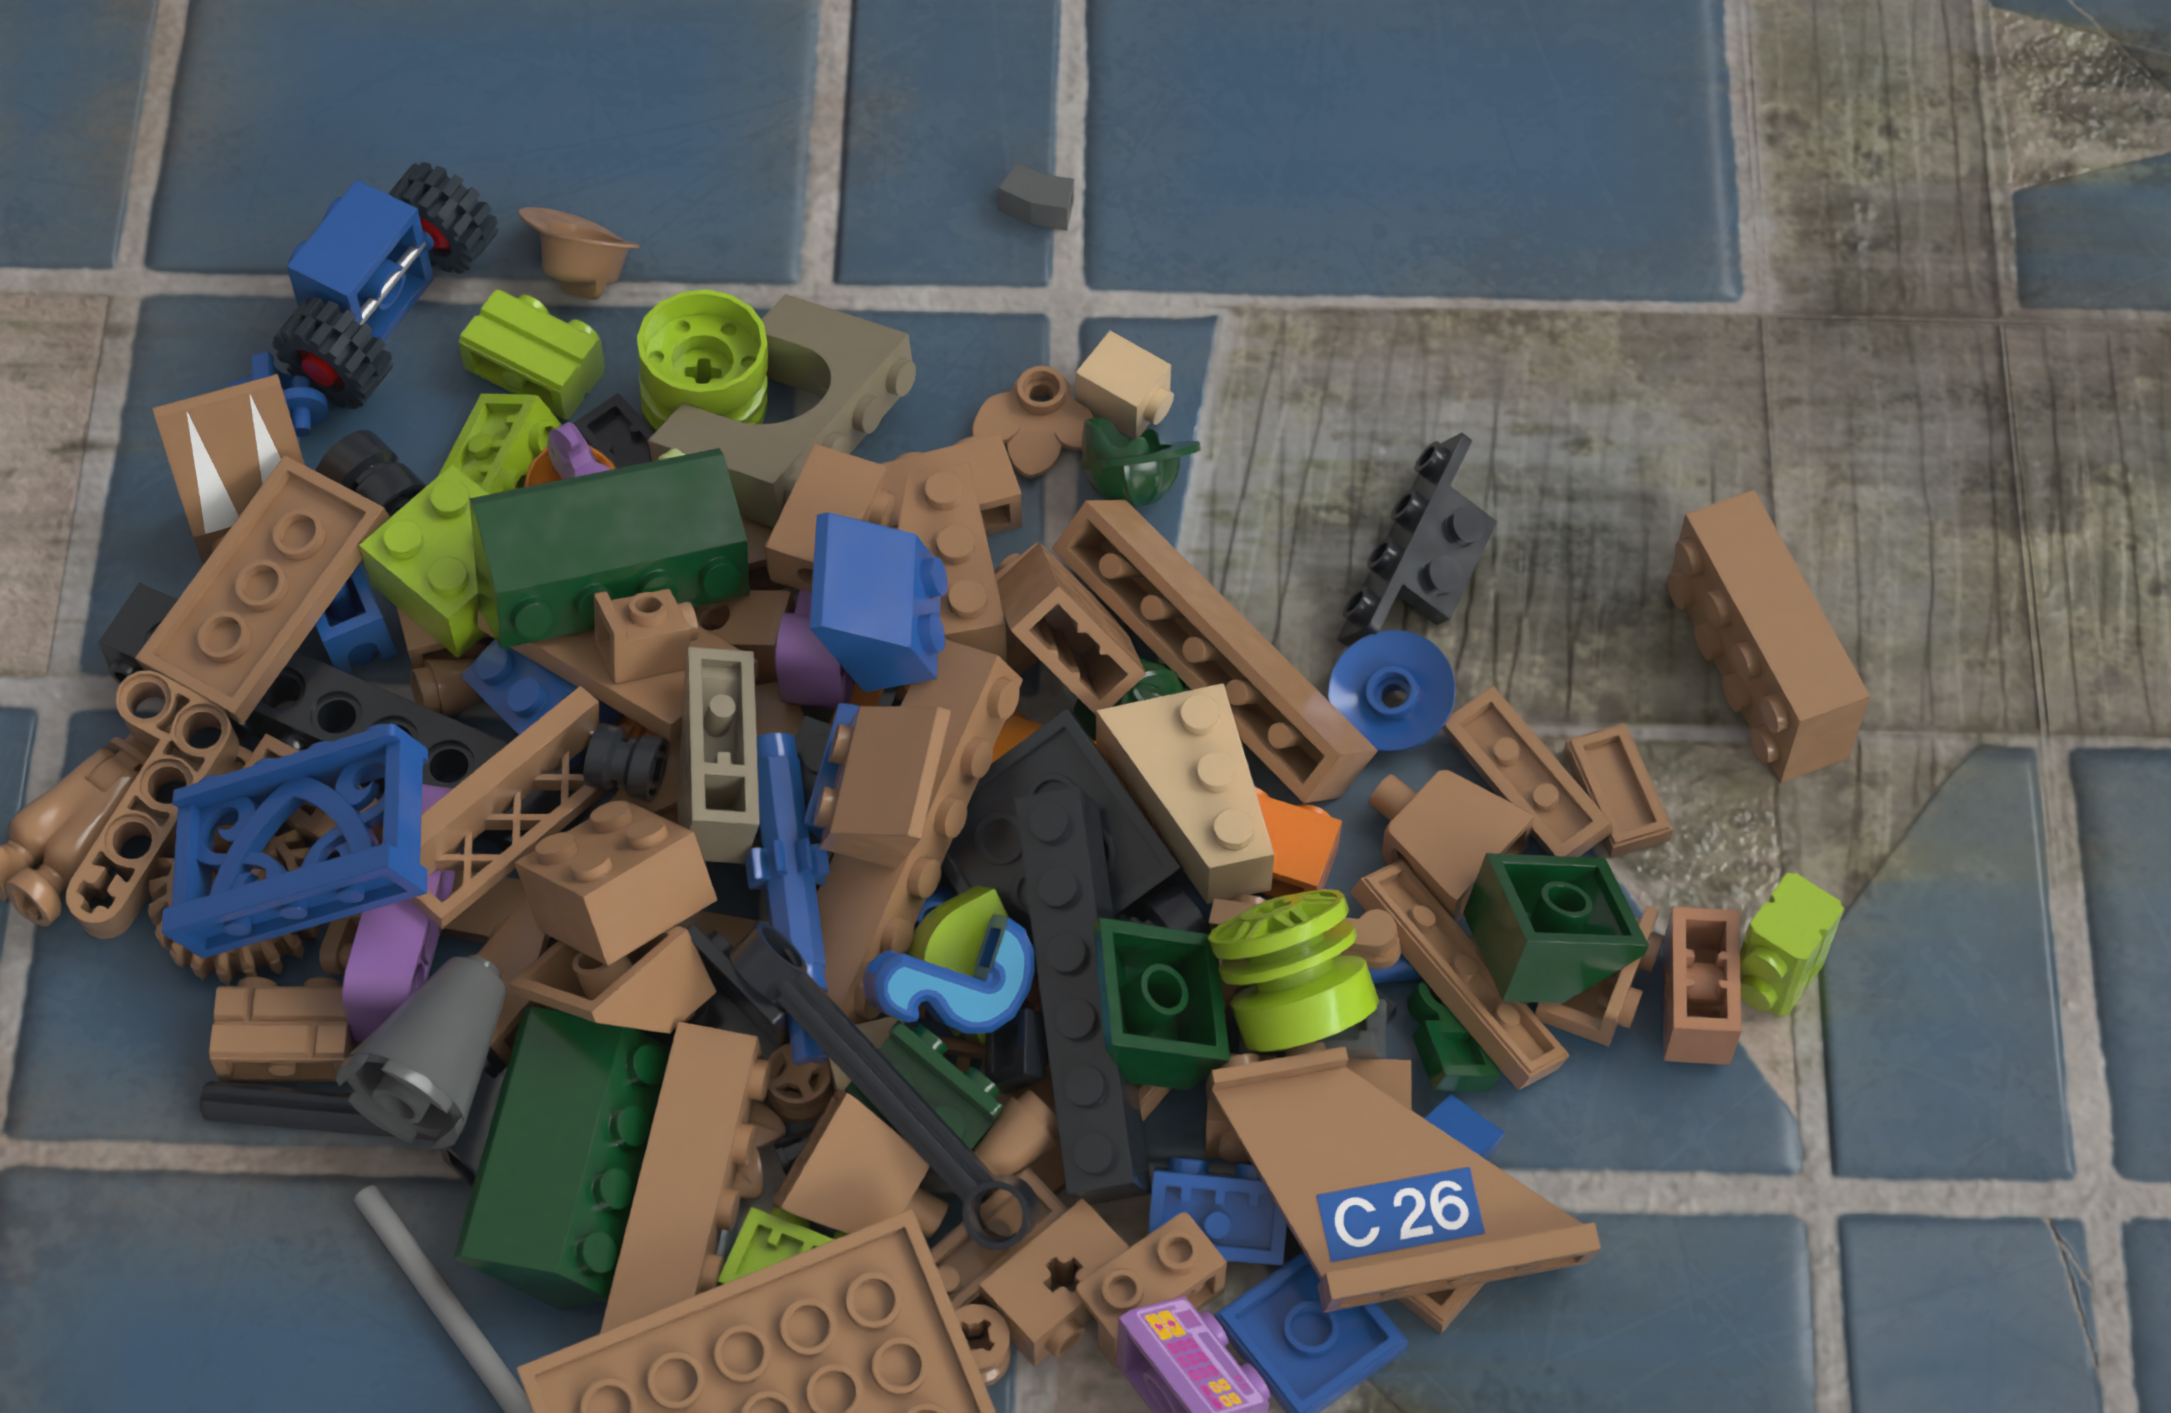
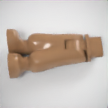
M131 733L124 740L114 737L108 742V748L104 746L54 787L22 808L9 823V840L5 845H0V900L5 902L10 898L13 906L24 918L43 927L50 926L61 914V893L67 889L71 878L154 749L138 741ZM43 862V864L37 870H32L35 866Z

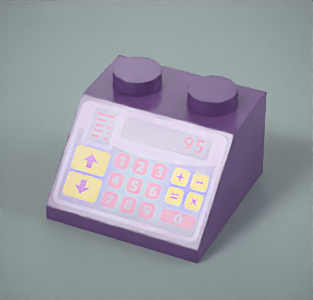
M1183 1296L1131 1309L1118 1318L1117 1367L1152 1413H1268L1269 1402L1267 1400L1271 1395L1266 1383L1249 1363H1245L1240 1367L1225 1348L1228 1345V1338L1223 1328L1209 1311L1203 1310L1198 1313L1189 1300Z

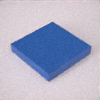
M1304 1252L1294 1257L1215 1313L1214 1316L1223 1328L1228 1341L1243 1360L1256 1369L1266 1383L1271 1395L1286 1413H1320L1406 1351L1408 1346V1340L1377 1303L1323 1313L1317 1288L1320 1279Z

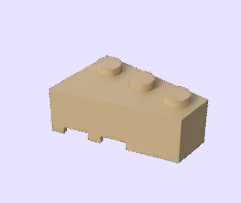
M1224 683L1096 710V745L1127 784L1129 792L1139 806L1144 808L1159 829L1162 838L1184 868L1183 871L1205 902L1209 904L1213 903L1214 898L1228 900L1236 895H1250L1271 890L1274 851Z

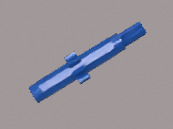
M788 733L763 734L757 736L759 827L757 831L759 848L749 849V857L745 861L748 887L750 890L765 888L769 925L782 933L797 948L807 964L806 972L827 994L826 961L816 885L825 884V876L830 874L828 853L826 850L819 849L820 843L810 845L809 829L804 824L806 806L795 736ZM786 1011L793 1064L803 1065L810 1062L819 1064L828 1061L829 1056Z

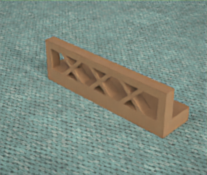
M579 686L421 814L420 864L428 869L427 877L436 870H464L463 886L443 902L438 900L428 890L427 894L409 899L441 929L516 868L515 861L533 852L536 845L542 839L560 832L609 791L587 787L584 784L583 774H569L570 760L589 745L593 733L599 725L598 700L583 687ZM562 767V774H554ZM533 790H561V805L550 814H521L522 799ZM569 790H576V792L569 797ZM513 807V814H505ZM484 830H513L512 845L501 854H472L473 839ZM521 830H529L521 837ZM464 848V854H456ZM472 870L479 871L475 876L472 877Z

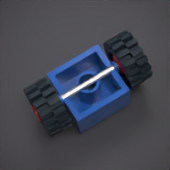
M422 162L419 166L416 163L411 165L389 194L356 179L343 197L334 199L327 208L322 223L308 240L301 241L294 248L286 266L298 307L273 339L275 340L272 342L273 349L278 351L276 356L279 361L289 364L286 370L293 377L303 376L308 378L310 388L313 387L325 394L328 400L332 398L336 406L345 408L348 405L350 409L362 407L393 367V364L390 363L392 360L391 353L383 350L386 345L384 342L434 280L431 266L434 267L438 262L442 271L450 273L454 269L457 274L464 273L465 270L468 271L497 235V218L489 214L492 208L487 202H479L477 200L480 193L473 187L467 190L461 185L463 179L456 174L452 178L448 177L445 168L437 165L433 170L429 163Z

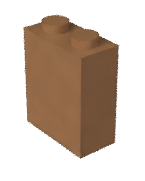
M1040 542L997 581L1002 609L1010 630L1095 715L1096 710L1112 707L1146 675L1125 627Z

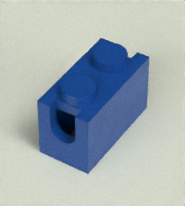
M359 563L315 624L334 668L348 674L354 673L350 663L357 665L366 664L372 661L379 651L383 660L398 655Z

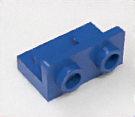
M1169 1156L1168 1168H1154L1148 1235L1178 1214L1186 1212L1226 1261L1283 1266L1287 1223L1252 1163L1237 1162L1236 1174L1209 1172L1208 1159Z

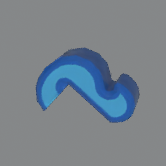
M993 914L976 960V969L973 977L902 953L887 950L870 961L864 970L862 980L864 993L870 1004L879 1012L907 1023L917 1021L919 1018L918 1006L921 1003L934 1021L966 1034L991 1033L1016 1016L1029 993L1035 971L1034 949L1023 927L1009 917Z

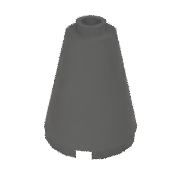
M468 955L466 958L452 957L446 961L345 1058L339 1068L336 1080L338 1086H341L347 1080L354 1089L348 1098L350 1104L373 1124L399 1139L412 1143L416 1135L421 1133L436 1137L430 1148L442 1149L454 1145L465 1127L507 994L506 987L500 979L501 973L498 968L490 961L476 955Z

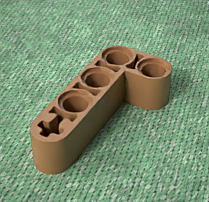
M150 670L138 671L124 679L116 693V707L131 735L154 750L76 870L66 890V903L74 918L84 931L90 936L99 939L117 937L132 925L150 896L149 881L161 878L157 869L158 858L175 857L173 845L174 837L176 838L178 808L172 803L163 804L157 802L156 795L158 790L164 784L171 781H180L189 786L198 783L207 776L227 774L239 752V739L226 712L222 708L166 676ZM150 697L165 699V705L158 715L145 719L135 716L136 708L143 700ZM205 727H214L222 731L219 740L209 748L197 749L190 746L191 739L198 730ZM142 835L152 838L150 849L144 856L137 859L121 857L123 845L129 839ZM110 868L117 872L114 879H112L108 872ZM110 895L114 901L108 909L98 905L92 910L89 906V902L94 897L105 900Z

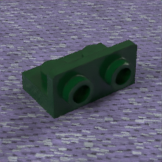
M897 1021L889 1030V1037L878 1050L973 1151L1003 1111V1106L995 1100L1000 1094L998 1087L971 1066L962 1073L943 1057L948 1050L947 1046L923 1025L917 1023L910 1030L902 1022ZM851 1081L845 1088V1092L860 1101L905 1139Z

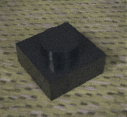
M1025 1008L1018 1011L1013 1019L995 1031L986 1033L984 1075L998 1087L1000 1093L1008 1094L1046 1079L1049 1054L1043 1012Z

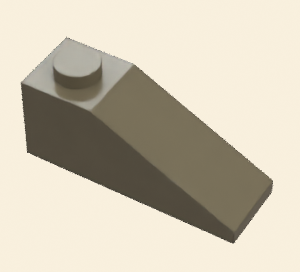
M688 647L686 652L677 818L679 825L694 831L704 861L745 864L749 849L759 827L754 651Z

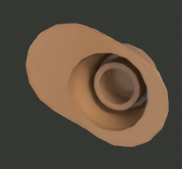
M525 207L519 209L518 212L520 219L540 232L544 274L556 279L561 288L570 295L591 300L600 298L605 286L615 284L619 279L629 248H639L640 246L638 243L623 240L606 228L573 214L540 207Z

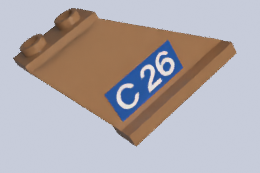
M1317 1041L1288 1048L1285 1051L1286 1057L1260 1061L1259 1055L1255 1053L1230 1057V1061L1220 1069L1212 1070L1205 1085L1207 1099L1215 1100L1318 1275L1320 1282L1317 1288L1323 1313L1587 1264L1601 1250L1595 1222L1581 1223L1345 1067L1348 1061L1345 1046L1326 1050L1325 1043Z

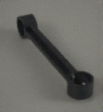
M759 922L729 952L730 960L739 974L759 993L769 999L777 1000L960 1197L964 1202L962 1218L965 1229L976 1243L988 1249L1001 1250L1009 1248L1027 1237L1035 1228L1040 1212L1039 1201L1032 1187L1021 1178L1013 1175L995 1176L806 972L807 964L797 948L774 927ZM988 1190H1006L1017 1198L1023 1213L1022 1224L1017 1233L1011 1236H1002L992 1232L985 1225L980 1215V1204Z

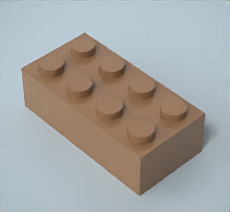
M1755 490L1686 513L1679 541L1675 544L1676 554L1671 574L1667 577L1668 590L1676 607L1680 610L1686 609L1695 625V639L1701 654L1708 661L1714 660L1723 677L1722 686L1728 704L1735 712L1741 711L1750 726L1751 742L1757 757L1763 764L1770 763L1780 783L1849 759L1870 695Z

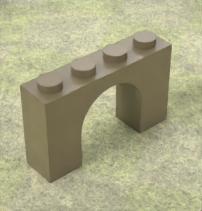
M785 294L761 319L765 326L768 343L767 379L812 393L823 399L812 409L798 417L772 424L742 423L682 403L648 440L652 461H657L659 456L670 449H678L686 455L720 448L725 457L740 516L774 528L814 444L850 454L867 434L872 433L878 427L881 418L897 400L910 391L915 381L916 367L914 362H912L908 333Z

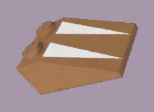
M278 374L152 408L203 565L284 455L305 465Z

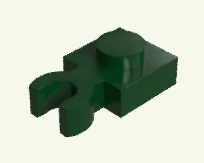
M1419 983L1407 998V1007L1412 1017L1420 1024L1412 1037L1433 1091L1489 1092L1501 1077L1498 1066L1439 997L1436 1000L1433 999L1427 984Z

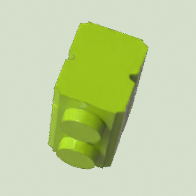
M496 289L481 307L479 316H474L460 334L458 341L464 369L513 394L538 395L554 415L564 420H569L584 401L585 394L591 392L604 375L606 368L601 340L589 325L575 319L566 323L550 315L546 307L534 297L522 294L516 298L500 289Z
M1796 872L1795 874L1786 873L1771 893L1769 902L1765 901L1749 923L1745 935L1746 938L1740 950L1741 998L1743 1001L1759 1011H1770L1777 1016H1787L1802 996L1805 987L1808 988L1825 963L1844 911L1840 900Z

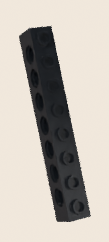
M138 583L99 640V645L109 666V674L119 684L133 673L146 671L135 657L178 599ZM298 651L293 654L243 724L228 716L237 737L250 740L254 736L262 740L264 735L268 734L298 751L306 750L317 742L335 741L364 732L373 725L395 724L428 749V763L423 765L422 784L455 788L509 744ZM296 701L288 708L274 709L282 702ZM346 724L352 725V727L345 732L337 734L329 733L332 729H334L337 726ZM562 767L554 774H562ZM569 770V774H578L574 771ZM449 774H465L461 779L452 783L440 782L441 779ZM385 777L372 780L380 785L379 792L384 793ZM372 781L362 783L360 786H368ZM533 790L522 799L521 814H550L561 805V790ZM569 790V797L576 792V790ZM513 807L505 814H513ZM590 807L558 833L567 832L578 826ZM484 830L479 836L497 843L504 852L512 845L513 830ZM521 830V837L529 830Z

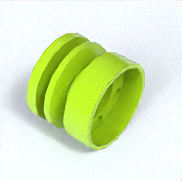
M708 289L684 291L660 301L643 318L637 335L640 405L644 421L656 432L681 404L685 403L742 423L763 424L768 409V382L766 376L768 369V343L764 323L754 309L731 294Z
M1321 889L1270 899L1227 919L1214 928L1208 936L1213 954L1218 959H1225L1218 969L1221 979L1226 984L1248 985L1238 992L1230 1003L1243 1045L1248 1050L1266 1052L1312 1043L1361 1022L1376 1010L1379 999L1366 961L1361 956L1339 955L1353 945L1358 936L1354 925L1348 921H1342L1346 918L1349 908L1344 894L1339 890Z

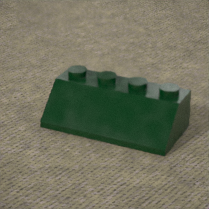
M720 448L469 498L479 610L501 649L594 629L595 593L607 591L610 599L616 600L643 592L670 589L677 604L690 602L693 607L750 595L747 537L725 457Z
M536 1007L524 1009L453 1259L561 1311L609 1300L671 1047L635 1028L595 1023L566 1012Z

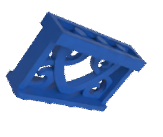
M377 724L355 735L335 741L317 742L306 750L280 758L262 759L254 763L253 766L224 775L207 776L198 783L174 790L172 804L178 808L173 894L172 906L163 909L162 934L197 956L206 958L427 894L428 869L420 864L423 765L428 763V749L395 724ZM385 777V792L383 796L371 808L361 813L360 810L369 806L379 792L380 785L372 780ZM372 781L367 787L360 789V784ZM303 804L314 806L326 812L337 826L325 833L312 846L300 869L287 872L278 861L261 853L281 825ZM236 822L229 830L219 828L220 826ZM383 822V844L379 845L372 828ZM216 827H218L220 836L232 844L227 853H214ZM333 851L340 855V857L326 861ZM212 869H216L219 871L212 886ZM251 870H266V879L256 881L259 877L250 873Z

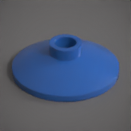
M1403 630L1380 631L1376 635L1370 634L1352 644L1335 664L1328 686L1329 702L1378 750L1377 752L1381 753L1404 752L1428 742L1446 724L1453 710L1456 697L1455 677L1444 653L1425 637ZM1392 691H1402L1406 694L1405 701L1398 707H1388L1383 703L1385 696Z

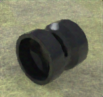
M605 722L599 724L593 733L586 753L583 772L584 784L587 787L607 791L618 784V787L625 789L631 798L649 803L652 802L660 790L666 773L669 758L668 740L648 733L640 738L631 737L629 739L623 727Z

